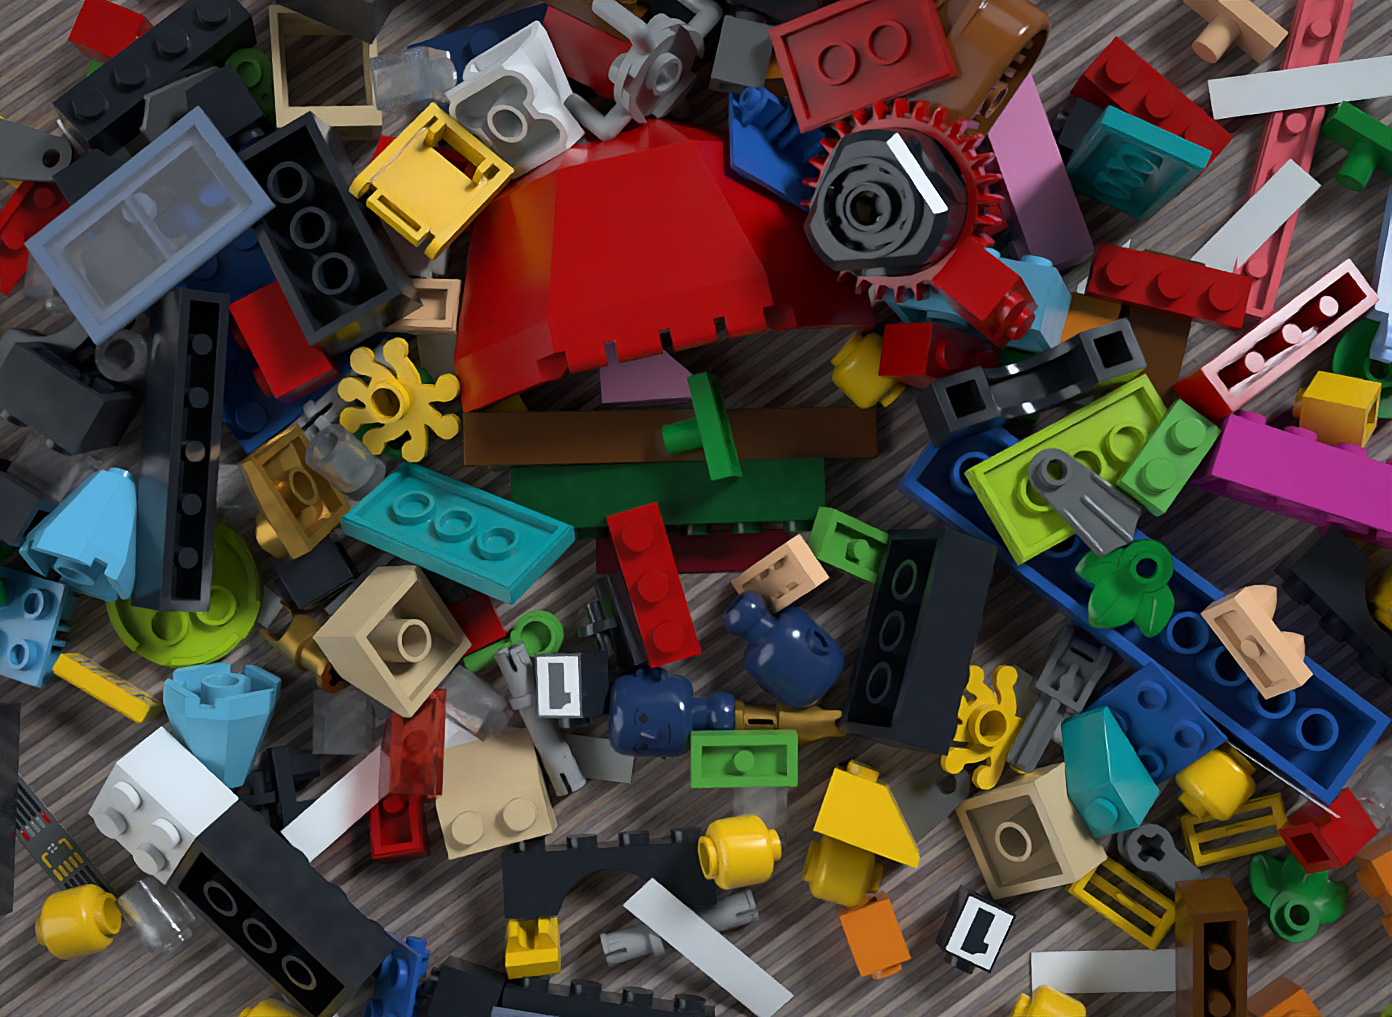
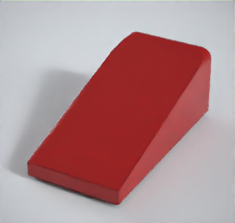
M417 767L368 811L372 859L378 864H390L430 857L419 768Z

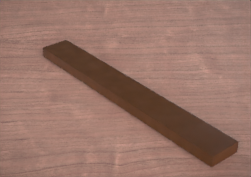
M876 406L867 409L860 407L726 409L739 460L824 457V460L878 458ZM694 409L463 413L464 467L598 465L707 460L703 447L671 456L664 443L662 426L695 417Z

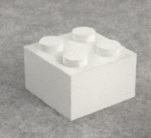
M161 726L116 762L88 814L94 818L96 826L104 835L116 839L133 855L136 864L141 870L147 874L154 875L165 885L169 882L195 840L235 805L239 798Z

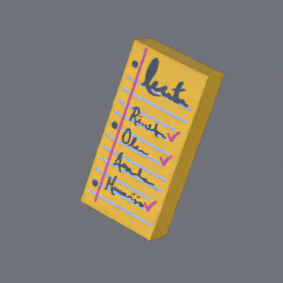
M61 653L51 669L57 676L138 724L157 720L164 709V704L80 653Z

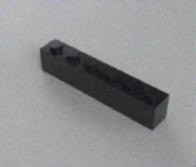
M173 288L150 308L136 519V566L131 606L156 611L209 612L230 294L188 288Z

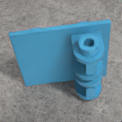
M0 565V577L9 598V602L0 605V675L41 688V685L48 686L50 678L57 677L51 669L62 650L52 648V645L65 647L66 645L65 640L55 638L56 631L69 632L71 627L59 623V620H71L75 602H78L79 596L74 595L75 592L69 590L68 585L58 583L59 581L48 580Z

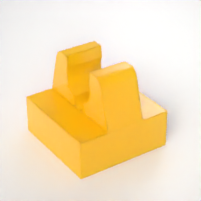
M540 916L537 920L528 921L510 919L508 923H505V967L508 979L561 973L560 928L557 917Z

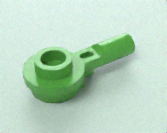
M242 48L233 52L226 60L225 66L230 63L243 78L277 130L273 64L263 52L254 48Z
M535 610L527 612L518 619L513 631H511L510 637L464 656L465 666L470 675L498 664L493 654L505 646H508L510 650L512 649V644L519 641L524 642L525 649L532 661H535V654L558 652L564 640L563 626L558 618L548 611Z

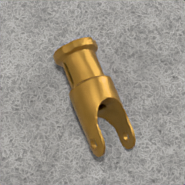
M280 600L279 603L291 612L292 623L280 640L264 629H259L263 638L300 671H310L316 676L317 685L326 693L335 694L349 687L351 683L339 675L313 639V636L322 626L303 610L299 609L298 606H289L285 600Z
M734 699V730L795 729L798 734V748L816 742L819 739H839L847 734L838 731V728L835 726V721L840 723L843 711L823 710L814 705L799 710L791 708L780 701L776 705H744L742 699ZM748 722H770L772 725L748 724Z

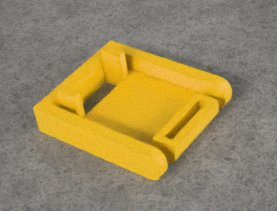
M432 102L355 178L349 188V192L359 199L369 189L374 191L367 199L366 206L416 247L427 237L431 238L432 242L426 248L425 255L434 261L510 182L514 169ZM441 139H444L477 167L472 180L433 149Z

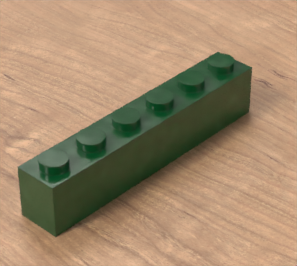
M824 457L739 460L743 477L726 482L711 481L707 461L511 467V501L574 526V531H577V540L608 539V530L610 529L606 516L655 501L658 502L665 528L680 527V536L684 537L711 535V526H732V535L762 534V524H783V533L812 532L819 507H826Z

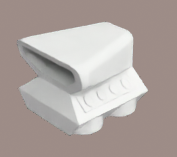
M534 21L472 59L465 67L463 73L464 82L444 93L451 101L449 106L450 117L471 134L478 135L486 147L514 169L511 177L513 180L567 151L585 134L578 124L579 122L574 119L564 105L566 98L573 94L547 31L539 21Z

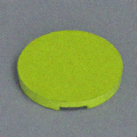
M215 520L209 612L156 611L131 606V595L128 599L122 600L118 596L116 601H106L107 611L118 636L133 652H137L154 663L170 668L205 665L217 662L233 653L253 631L263 605V575L258 559L245 539L228 525Z

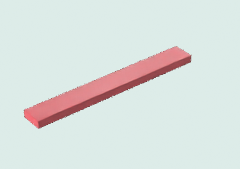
M1298 0L1279 70L1338 63L1354 0ZM1326 105L1268 112L1244 205L1289 159H1292L1309 174ZM1299 208L1238 269L1236 259L1233 273L1253 278L1244 321L1255 324L1273 311Z

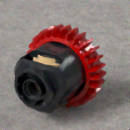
M896 98L892 114L886 102L876 101L872 103L873 119L866 110H854L852 114L856 127L854 128L848 122L838 121L834 126L841 140L838 141L830 137L820 140V144L829 153V156L811 157L809 159L810 164L821 170L819 177L805 178L802 181L804 185L816 189L812 198L803 200L800 203L802 207L810 208L806 221L803 224L810 247L814 249L823 261L821 263L823 267H830L834 271H840L836 279L837 282L842 283L854 276L858 277L854 290L856 294L865 293L874 284L875 301H883L888 298L891 288L893 289L895 303L902 304L909 300L911 288L916 300L919 302L924 301L930 297L929 283H931L937 294H940L931 280L969 236L983 248L993 247L995 240L983 233L984 228L999 226L1002 223L1001 218L988 214L990 206L1003 203L1005 198L997 194H989L988 186L999 182L1003 176L995 173L985 174L983 168L995 158V154L992 152L977 155L974 149L982 142L984 136L981 133H976L964 138L962 133L969 122L965 117L957 118L950 125H947L950 113L948 107H937L932 116L929 117L930 102L928 100L918 99L912 113H910L908 100L906 98Z

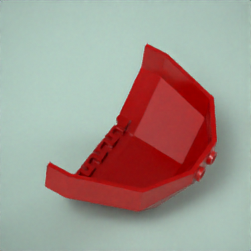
M651 114L644 117L647 123H639L632 118L613 140L603 141L582 124H579L585 134L567 151L514 179L474 219L453 362L456 377L460 382L464 413L481 412V409L548 382L561 380L568 368L570 374L609 366L605 350L606 345L615 344L619 363L663 354L659 334L670 332L674 352L717 343L718 338L714 322L724 320L729 340L767 332V327L777 333L792 329L856 328L857 333L859 332L865 337L871 333L876 325L868 291L862 294L854 292L858 277L854 276L850 280L840 283L836 280L840 271H834L830 267L822 266L821 263L823 261L814 249L810 247V242L803 227L809 214L807 211L785 202L779 195L754 181L744 179L734 169L730 168V132L669 116H663L658 119Z

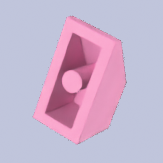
M616 345L605 346L609 366L600 368L601 396L604 409L693 403L686 378L693 374L665 350H663L661 355L619 363Z

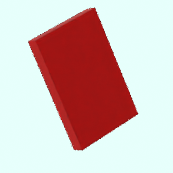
M841 0L768 30L800 132L804 135L836 124L838 121L852 118V112L856 109L873 110L872 103L876 101H884L888 104L894 102L896 98L907 97L958 77L934 0Z

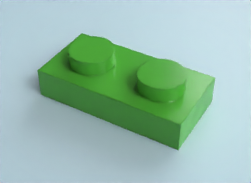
M1179 398L1168 408L1114 485L1156 517L1164 514L1222 430Z
M819 507L807 545L820 564L874 587L884 546L887 543L889 534L834 508Z
M796 730L692 731L690 733L691 788L797 787L798 734Z

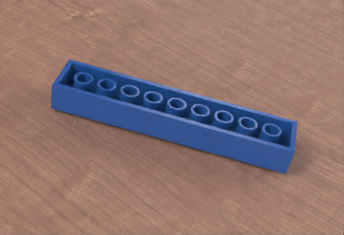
M1002 427L936 449L931 439L895 485L894 488L945 527L998 546L994 564L1103 646L1111 649L1116 656L1136 671L1154 660L1229 741L1318 802L1326 805L1331 804L1391 722L1389 717L1306 655L1303 662L1313 675L1301 687L1265 700L1200 614L1212 602L1226 595L1173 555L1171 556L1174 568L1167 585L1172 592L1175 604L1167 625L1160 633L1152 638H1148L1139 630L1133 619L1127 624L1115 628L1100 629L1091 627L1088 620V601L1095 585L1084 580L1075 571V567L1080 559L1091 550L1089 546L1077 534H1074L1018 566L964 474L968 469L1020 441ZM1135 528L1133 541L1150 539ZM1150 558L1141 559L1136 565V571L1141 575H1149L1156 568V562ZM1300 793V794H1301L1303 797H1305L1306 799L1311 800V799H1309L1308 797H1306L1305 795H1303L1302 793Z

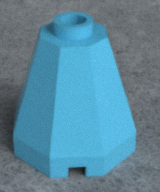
M114 467L108 471L100 470L92 473L27 534V539L18 552L34 571L45 577L50 568L54 569L62 575L58 583L68 585L71 591L108 602L116 601L118 596L122 600L128 599L133 591L135 580L139 480L133 474Z
M213 662L205 665L177 668L173 672V680L168 678L164 682L163 704L176 740L232 792L235 791V787L243 786L249 777L280 700L281 678L260 666L244 665V674L231 673V663Z

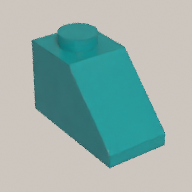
M1106 705L1065 718L1061 723L1068 796L1094 838L1139 827L1160 791L1108 706Z

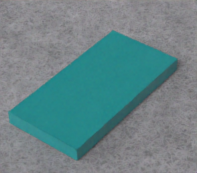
M1109 105L1065 160L1064 166L1074 191L1145 222L1153 217L1205 169L1212 151Z
M408 461L402 463L340 519L344 534L510 605H513L575 541L574 526Z

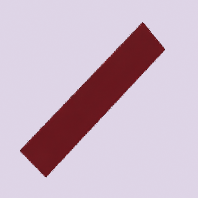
M763 529L762 534L732 535V530L711 531L709 536L691 537L680 536V531L666 532L678 572L746 571L789 541V533H783V529ZM608 533V539L596 540V574L622 572L611 533Z

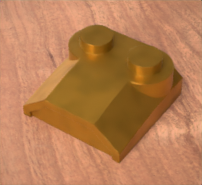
M298 423L262 444L239 463L248 488L260 511L256 519V539L263 550L276 558L286 559L290 557L296 559L310 552L340 523V519L352 509Z

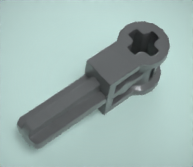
M1067 623L1059 629L1049 644L1044 658L1027 688L1038 695L1006 754V761L1011 766L1029 774L1034 771L1064 713L1067 712L1070 715L1081 713L1093 688L1110 662L1112 656L1111 649L1106 646L1099 649L1074 634V627Z
M1143 819L1139 827L1116 833L1115 845L1122 859L1144 871H1148L1162 885L1174 893L1175 881L1205 879L1200 874L1201 871L1175 849L1172 836L1163 827ZM1141 835L1148 837L1147 842L1152 847L1148 854L1140 852L1142 848L1136 842Z

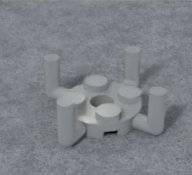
M594 0L592 11L629 38L633 46L628 53L619 55L609 69V80L615 84L614 98L616 105L606 116L576 93L566 98L564 101L565 107L576 121L603 141L613 140L632 118L639 123H647L644 117L651 114L658 119L668 113L677 119L687 117L690 112V105L685 96L690 91L697 77V74L692 72L691 68L695 56L703 60L705 51L703 39L723 16V9L720 4L714 0H677L696 14L688 24L680 19L669 18L661 13L655 15L646 24L615 0Z

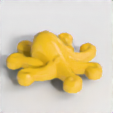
M399 337L387 341L383 346V356L396 372L385 364L375 361V356L371 349L365 346L356 348L350 355V366L354 372L371 377V382L368 385L360 377L348 376L339 383L337 392L344 401L351 402L357 398L366 407H346L340 413L339 422L342 429L348 433L357 432L363 424L376 422L385 424L382 427L371 428L363 435L362 443L364 449L369 454H381L384 452L388 441L394 440L408 431L411 439L407 440L402 446V457L410 463L419 462L427 455L429 445L428 426L442 439H451L460 432L462 426L460 417L454 413L443 416L432 404L434 401H452L459 395L460 382L456 376L448 373L441 375L435 385L421 384L418 371L407 357L408 343Z
M999 665L992 673L991 683L995 689L997 699L992 690L983 683L985 678L984 671L979 666H969L970 678L964 690L970 694L962 695L957 715V732L953 739L954 741L969 743L965 747H950L948 756H941L940 764L942 769L950 774H958L967 763H976L986 759V765L976 768L972 776L973 783L980 789L989 790L995 787L1001 776L1006 754L1025 719L1016 716L1017 704L1013 685L1017 680L1018 674L1016 669L1009 665ZM1009 764L1014 772L1026 774Z

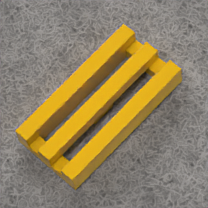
M1271 791L1251 796L1234 815L1271 806L1273 813L1195 831L1193 825L1215 820V818L1208 814L1201 821L1190 811L1175 815L1177 824L1181 826L1183 835L1180 836L1188 854L1185 855L1186 859L1195 867L1287 845L1279 833L1201 852L1198 843L1276 825L1278 830L1287 821L1281 793Z
M1109 856L1101 865L1163 907L1166 912L1162 918H1159L1096 874L1095 871L1098 866L1077 882L1066 885L1064 888L1066 891L1153 952H1155L1175 922V903ZM1087 882H1091L1155 928L1150 936L1083 890Z

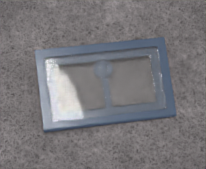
M196 106L24 244L92 341L100 347L276 206L203 109Z

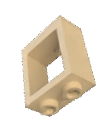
M269 5L277 130L311 111L335 129L340 141L379 140L382 134V113L376 38L372 44L361 40L366 105L289 107L284 35L349 34L284 6Z

